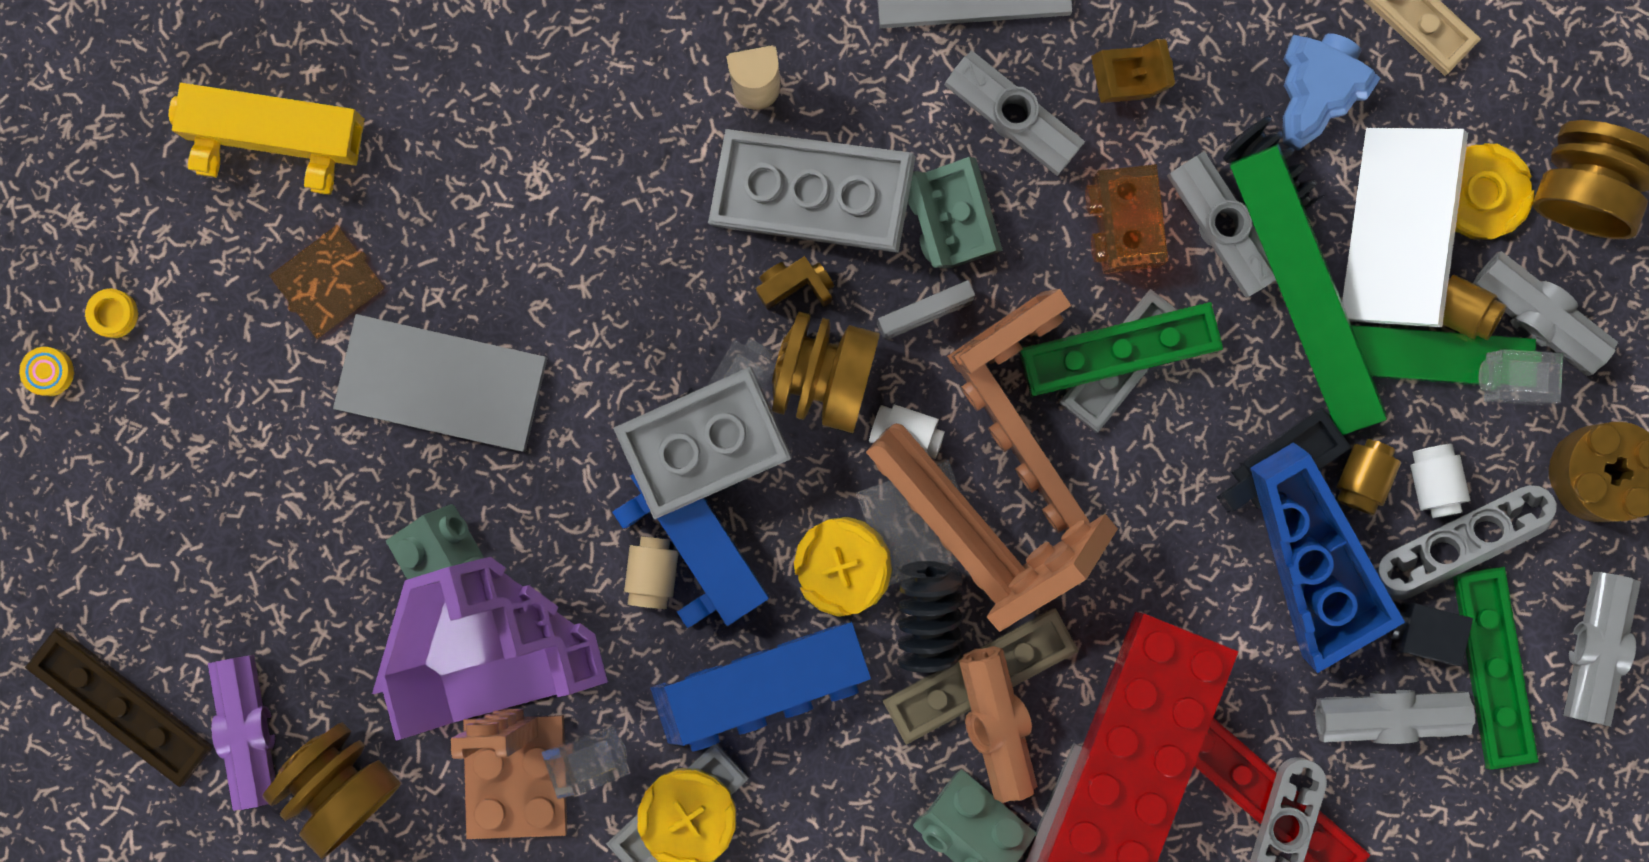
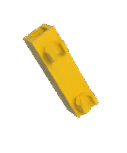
M187 83L179 84L178 96H174L170 102L169 121L172 125V131L186 140L194 141L189 154L188 169L196 171L197 175L217 178L220 168L221 145L309 158L310 162L305 172L304 187L311 188V192L320 194H332L335 163L357 166L365 119L355 109Z

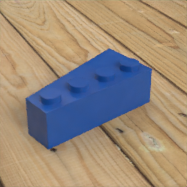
M1293 442L1252 466L1250 469L1302 657L1316 673L1404 624L1405 621L1312 456Z
M849 622L779 644L777 648L771 650L765 649L731 661V664L725 666L719 665L689 674V676L685 677V680L673 684H666L665 682L650 687L668 744L681 746L689 744L693 752L721 742L718 733L737 727L738 733L741 735L767 726L765 717L783 711L785 718L808 712L814 709L811 700L829 694L830 700L833 702L859 693L857 684L870 680L871 677L853 623Z

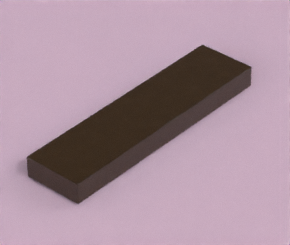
M61 628L54 629L25 667L178 787L185 785L214 747Z

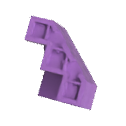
M492 557L450 566L405 580L372 694L383 692L395 740L487 714L494 710L509 708L557 694V697L570 695L608 682L595 634L581 623L574 625L557 612L558 606L530 585L521 586L504 573L506 568Z

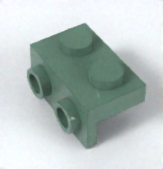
M967 157L928 172H913L908 203L913 213L918 215L923 232L920 235L922 252L934 268H952L1003 251L976 158Z
M453 504L422 515L386 540L407 580L443 568L484 558L469 532L465 520L460 516Z
M962 769L951 778L929 810L919 816L913 824L914 828L922 834L923 840L929 847L937 852L944 853L954 862H1018L1037 834L1000 801L995 800L992 794Z

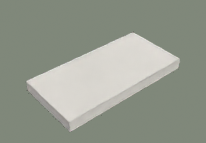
M1366 128L1342 300L1349 321L1429 327L1443 326L1468 133L1464 129Z

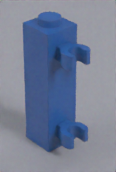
M634 474L630 475L641 494L612 512L623 529H627L650 513V509ZM705 497L657 518L705 591V594L677 611L687 628L715 610L718 611L725 624L729 626L770 598Z

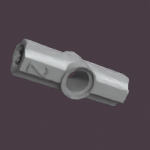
M972 50L955 67L944 84L955 95L992 123L993 128L1000 136L1013 140L1056 176L1062 172L1085 143L1082 138L1039 105L1037 98L1030 90L1014 85ZM1011 103L1018 104L1025 110L1027 119L1021 123H1011L1003 116L1002 108Z
M1205 151L1167 175V178L1199 225L1202 239L1213 247L1245 298L1276 280L1258 234L1252 225V219L1247 207L1235 199ZM1218 213H1225L1233 219L1235 231L1231 237H1226L1217 230L1215 218Z
M1502 251L1496 253L1475 277L1473 284L1498 295L1497 301L1507 305L1505 313L1512 317L1511 324L1514 328L1517 329L1521 326L1533 336L1531 339H1536V344L1549 346L1586 376L1593 375L1615 353L1618 341L1577 310L1578 303L1574 297L1551 282L1539 281Z
M1593 572L1583 621L1579 622L1573 631V634L1578 636L1574 652L1569 651V660L1574 666L1563 716L1611 727L1621 676L1628 673L1635 658L1636 639L1634 634L1630 632L1641 581L1621 575Z
M1396 690V693L1372 691L1369 692L1370 696L1325 697L1317 699L1316 729L1319 741L1373 740V743L1381 744L1414 743L1419 741L1418 737L1472 735V728L1475 724L1474 705L1471 702L1469 692L1465 691L1416 694L1413 690Z

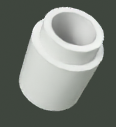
M895 404L893 408L881 405L872 427L869 442L874 443L891 425L901 424L909 431L931 458L936 459L945 431L937 429L939 421L937 418Z
M1439 445L1412 452L1415 463L1411 464L1410 467L1420 511L1430 509L1432 518L1462 513L1461 503L1471 500L1460 455H1455L1453 445Z

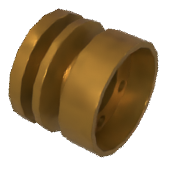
M1577 120L1565 123L1561 126L1558 134L1559 145L1554 147L1551 153V162L1558 169H1550L1543 174L1533 201V208L1546 219L1588 235L1609 239H1629L1636 236L1648 200L1641 192L1649 190V138L1628 128L1605 122Z
M798 312L793 326L783 338L772 378L774 398L772 412L784 415L790 396L794 394L800 396L796 418L804 420L813 400L823 402L822 425L854 433L880 333L849 325L839 345L829 343V319L822 318L816 339L806 337L811 315Z
M343 722L337 724L326 733L312 738L282 765L276 778L262 796L270 806H273L290 793L294 795L280 812V816L285 821L298 815L305 809L312 814L301 829L299 836L321 859L328 856L349 838L401 785V782L380 760L367 765L359 772L352 766L365 747L360 740L350 745L341 753L338 751L351 734V730Z

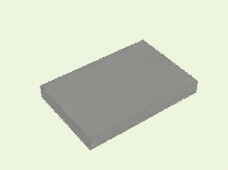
M752 366L613 428L654 519L792 459V455Z

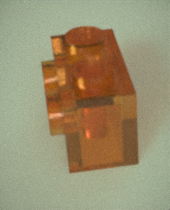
M1157 164L1098 170L1092 178L1093 185H1086L1085 189L1088 214H1096L1098 233L1091 234V250L1094 262H1102L1103 274L1161 268L1168 262Z

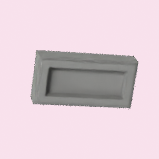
M969 280L878 318L877 326L883 339H891L971 305L975 293Z

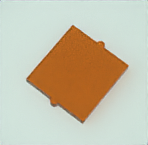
M338 225L334 226L269 275L288 300V310L293 313L297 312L316 339L322 337L385 289L384 285L365 262L367 255L362 251L358 252Z

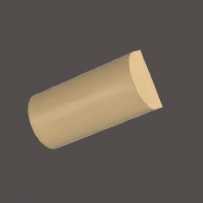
M773 45L729 53L726 56L733 93L741 105L749 109L760 110L769 107L776 101L781 87L776 47H773Z

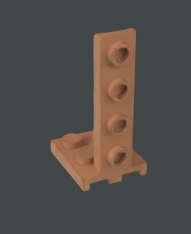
M1061 289L1042 291L947 356L956 371L960 372L967 382L961 386V389L976 411L984 408L994 424L988 427V430L998 446L1004 452L1011 448L1021 465L1015 468L1021 481L1031 493L1038 489L1048 505L1042 511L1057 533L1063 530L1067 531L1075 523L1083 519L1089 524V520L985 364L987 362L989 364L996 362L997 365L1003 363L1022 350V346L1018 341L1027 335L1032 337L1037 334L1040 337L1061 324L1064 319L1060 313L1071 306Z
M897 423L891 425L866 451L875 462L878 470L888 477L905 497L911 509L922 517L939 537L942 545L969 572L975 584L983 589L995 603L987 618L999 632L1087 580L1118 530L1106 514L1089 524L1084 519L1080 520L1062 535L1061 542L1053 547L1049 542L1040 545L1027 557V563L1021 565L903 425Z
M524 709L494 710L493 714L485 715V718L464 719V732L451 738V755L453 759H464L466 839L566 836L567 803L564 715L525 717Z

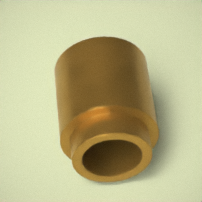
M1452 275L1448 281L1443 325L1472 339L1479 336L1488 340L1498 326L1507 305L1497 301L1498 295L1463 278Z
M1367 439L1365 446L1354 444L1337 485L1340 493L1336 501L1360 512L1374 515L1378 505L1384 506L1401 465V461L1393 457L1396 449L1372 439Z

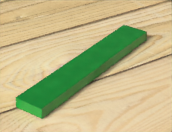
M1279 144L1231 163V170L1334 424L1341 434L1344 435L1386 421L1387 413Z

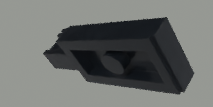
M1323 407L1318 408L1239 463L1241 466L1231 472L1238 482L1217 496V499L1227 513L1236 511L1250 500L1256 508L1261 507L1250 468L1294 442L1308 452L1319 470L1351 448Z

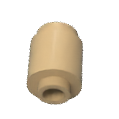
M641 536L640 546L630 545L624 592L629 593L627 605L667 609L668 597H673L679 552L678 550L669 549L670 540Z

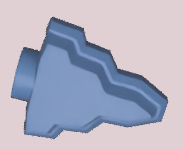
M1329 33L1324 36L1322 42L1297 35L1291 37L1283 59L1289 67L1284 87L1290 98V102L1283 115L1284 144L1299 151L1322 134L1330 118L1344 116L1355 101H1365L1368 99L1381 78L1375 74L1373 69L1357 60L1361 53V48L1355 42L1341 35Z

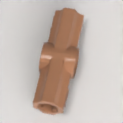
M992 646L963 654L959 664L971 707V712L966 715L965 719L968 736L975 748L983 754L994 799L1002 803L1015 800L1021 801L1034 795V789L1038 787L1025 739L1032 730L1029 712L1024 703L1014 695L1002 648Z

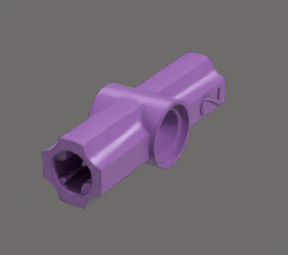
M248 655L208 663L217 714L212 720V739L218 756L225 761L233 811L266 805L268 803L263 799V793L276 778L271 749H273L275 744V735H269L267 718H271V713L268 707L262 703L255 656Z

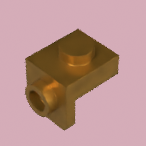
M1155 39L1138 48L1101 50L1091 56L1101 103L1151 98L1175 85L1173 62L1166 39Z
M804 256L786 267L784 262L771 267L759 277L762 284L755 288L758 297L767 310L806 284L810 286L822 306L825 307L832 302V296L828 290L834 287V283L819 262L811 266Z

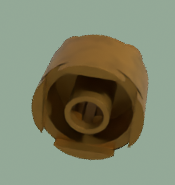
M1609 422L1582 427L1560 441L1550 459L1549 480L1563 507L1572 515L1591 522L1629 521L1649 515V432L1632 423ZM1606 464H1607V470H1609L1610 472H1612V477H1611L1610 474L1604 472V469H1605V465H1606Z

